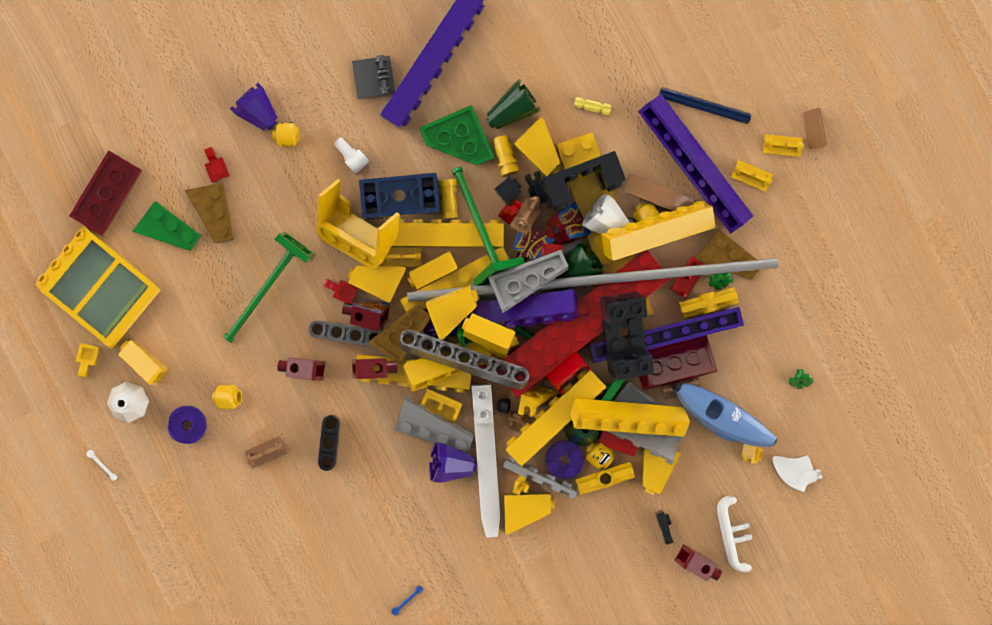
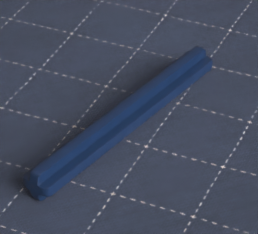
M664 87L659 92V95L662 94L665 100L748 124L751 119L750 113Z

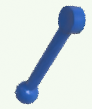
M417 586L407 599L398 607H394L391 611L392 614L398 615L402 607L415 595L423 591L422 586Z

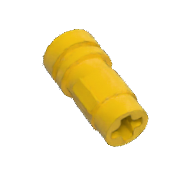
M508 135L494 138V148L499 159L498 166L501 168V177L520 172L518 165H516L517 160L513 157L514 151L512 144L509 142Z
M456 179L438 180V187H440L438 191L441 193V199H439L440 210L443 213V219L458 217Z

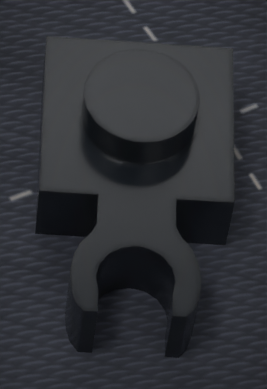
M663 510L655 512L665 544L674 543L668 526L671 525L669 515L664 514Z

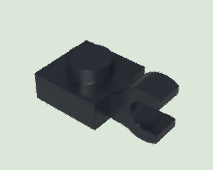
M539 171L534 172L535 180L531 178L530 174L525 175V181L529 185L528 192L530 197H539L540 205H542L545 201L538 185V181L541 180V174Z

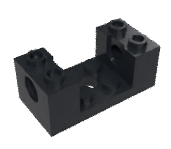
M610 152L539 180L538 185L548 211L554 209V212L568 207V202L572 201L566 183L574 181L578 178L577 175L580 174L582 177H585L594 172L601 191L607 189L608 192H611L621 187V183L626 178L616 152Z
M638 291L601 297L600 305L608 372L616 380L654 374L652 354L645 348L642 318L648 317L646 298ZM627 328L628 335L623 338L620 337V330Z

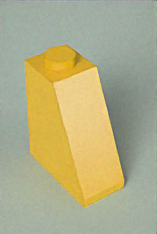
M540 117L514 143V147L546 177L560 170L558 168L560 161L546 123Z
M449 251L410 271V277L407 279L412 288L416 287L419 290L458 270V267Z
M356 265L355 269L351 268L347 278L350 280L348 283L391 303L407 268L400 266H378L376 269H371L367 266Z
M471 285L426 302V307L440 340H443L477 307L479 296L476 289L472 290Z
M473 313L470 319H465L462 326L464 337L500 358H506L513 342L515 331Z
M126 340L119 348L121 352L118 355L150 385L157 384L169 370L135 340Z
M643 448L641 484L645 487L644 491L655 495V493L661 494L681 453L676 451L674 462L671 465L666 462V459L660 456L655 457L650 454L651 451Z
M550 493L504 494L505 534L513 533L551 514V509H555L554 497H551Z

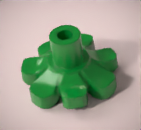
M730 272L718 273L709 277V286H714L716 290H720L722 286L726 287L729 283L733 282Z
M803 369L796 370L795 377L789 378L790 386H796L797 389H803V386L808 387L814 383L813 378H810L809 374H804Z

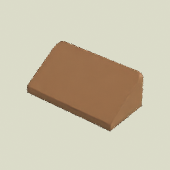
M815 108L805 111L803 118L809 149L826 146L827 142L821 109Z

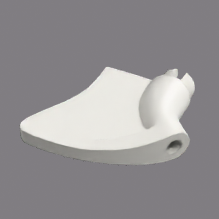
M808 455L796 459L780 456L772 458L779 477L794 490L804 492L808 484L822 478L821 470L813 469Z

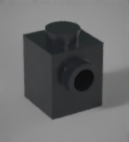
M508 177L494 188V191L506 205L521 194L520 188L522 186L515 178L512 180Z

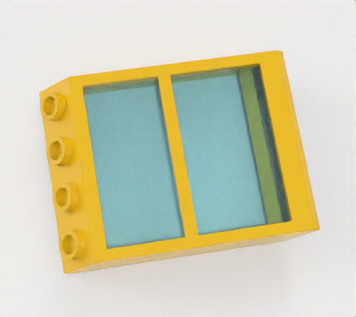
M83 226L76 232L71 242L63 248L61 254L51 262L50 267L38 278L35 284L43 294L110 349H113L161 291L152 280L86 226Z

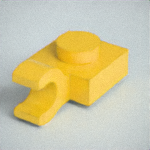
M80 343L75 360L81 363L77 376L88 377L89 366H96L100 347Z
M519 475L512 492L520 495L521 491L527 493L530 487L528 485L529 482L526 481L527 478Z

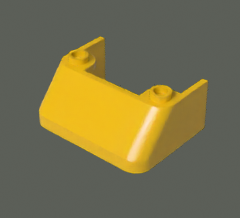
M337 179L319 194L317 234L324 242L365 266L376 269L382 264L398 236L400 214L396 212L379 228L371 225L351 213V202L340 195L341 180Z

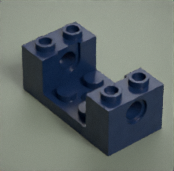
M437 173L359 180L362 218L364 220L383 219V217L393 216L396 212L400 215L441 213ZM398 190L405 193V198L402 201H396L394 198V194Z

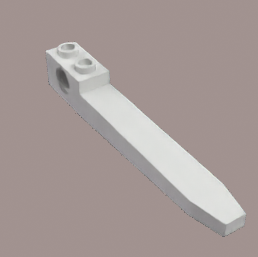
M491 383L472 384L481 520L486 538L498 537L500 506Z

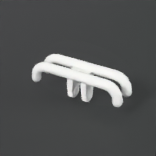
M728 495L723 497L717 505V515L727 560L733 569L739 572H749L752 569L751 565L739 563L735 543L751 540L752 535L745 534L733 537V532L745 530L750 525L749 523H742L731 526L728 507L735 504L737 499L734 496Z

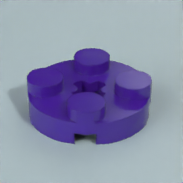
M194 406L179 407L169 417V434L179 443H195L204 436L207 430L205 415ZM184 420L192 422L190 430L182 427Z
M562 440L549 447L545 461L552 475L560 479L575 477L581 471L584 457L582 451L575 443ZM567 454L570 462L562 465V461L559 458Z

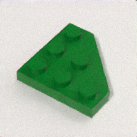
M472 105L419 128L426 145L476 166L495 158Z

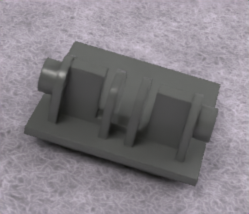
M378 55L376 58L352 61L357 99L395 93L390 56Z

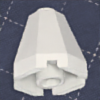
M603 194L591 206L593 210L586 213L582 226L602 234L608 232L611 228L624 227L630 222L616 201L608 194Z
M126 381L112 388L107 405L114 418L130 423L145 415L150 400L146 396L143 386Z

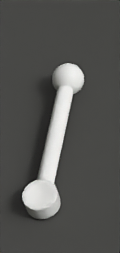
M93 450L87 451V457L92 458L110 476V479L115 481L117 475L112 473L95 456Z

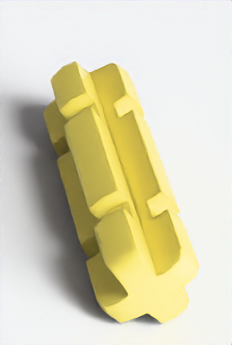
M580 97L575 98V108H584V110L596 113L602 112L601 114L609 115L611 112V105L604 103L603 105L601 102L588 99L583 100L584 98Z

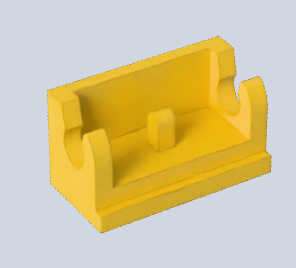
M541 385L521 394L518 414L524 415L525 412L531 410L529 415L530 417L534 416L536 408L543 406L547 401L550 402L558 394V391Z
M428 388L421 402L423 406L427 407L426 410L435 415L438 413L443 418L454 423L463 404Z

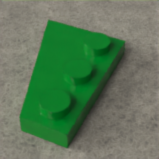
M156 201L132 231L189 251L193 249L202 237L201 234Z

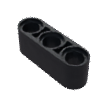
M328 415L322 421L318 465L324 471L333 469L337 462L341 422L336 415ZM329 418H333L336 421L337 425L334 429H330L326 425ZM327 437L334 440L332 448H328L324 444ZM324 457L332 459L330 467L323 465L322 460Z

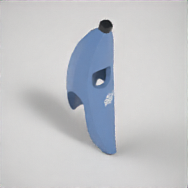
M679 381L674 383L672 389L677 393L678 399L685 410L715 435L726 440L739 441L757 447H773L777 443V437L760 421L730 400L696 385L681 384Z

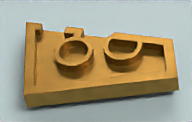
M223 183L185 190L214 243L234 240Z
M719 229L696 257L697 261L706 264L757 260ZM759 270L730 273L752 280Z
M415 305L368 343L401 364L407 355L399 345L401 333L405 330L421 333L431 317L427 311ZM407 338L404 340V342L406 344L413 343V340Z

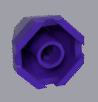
M257 82L255 84L257 88L251 87L235 102L237 107L235 108L232 105L230 110L235 115L263 131L266 128L271 130L277 124L275 120L278 117L264 88Z
M434 443L430 457H433V460L429 462V476L432 482L442 483L469 477L472 475V472L476 471L474 457L444 443Z

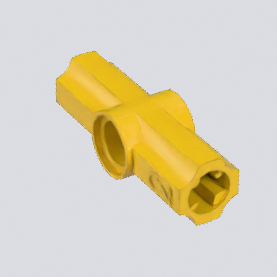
M735 287L718 292L705 293L697 298L679 302L680 312L683 318H688L700 313L706 314L720 310L719 308L739 303Z
M629 461L577 478L575 481L580 495L635 478ZM604 473L610 475V481L607 483L600 481V476Z

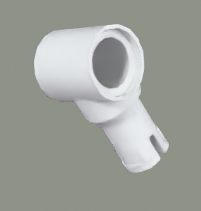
M342 137L334 143V146L344 156L345 163L355 174L370 162L359 149H353Z

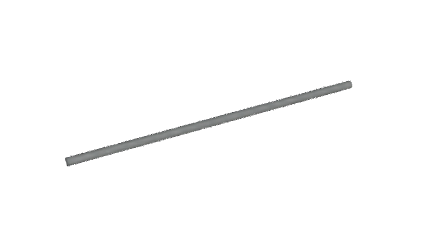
M773 258L553 279L538 290L778 268V260ZM491 285L471 286L472 290L476 289L478 296L494 294ZM464 287L407 292L408 302L431 300Z

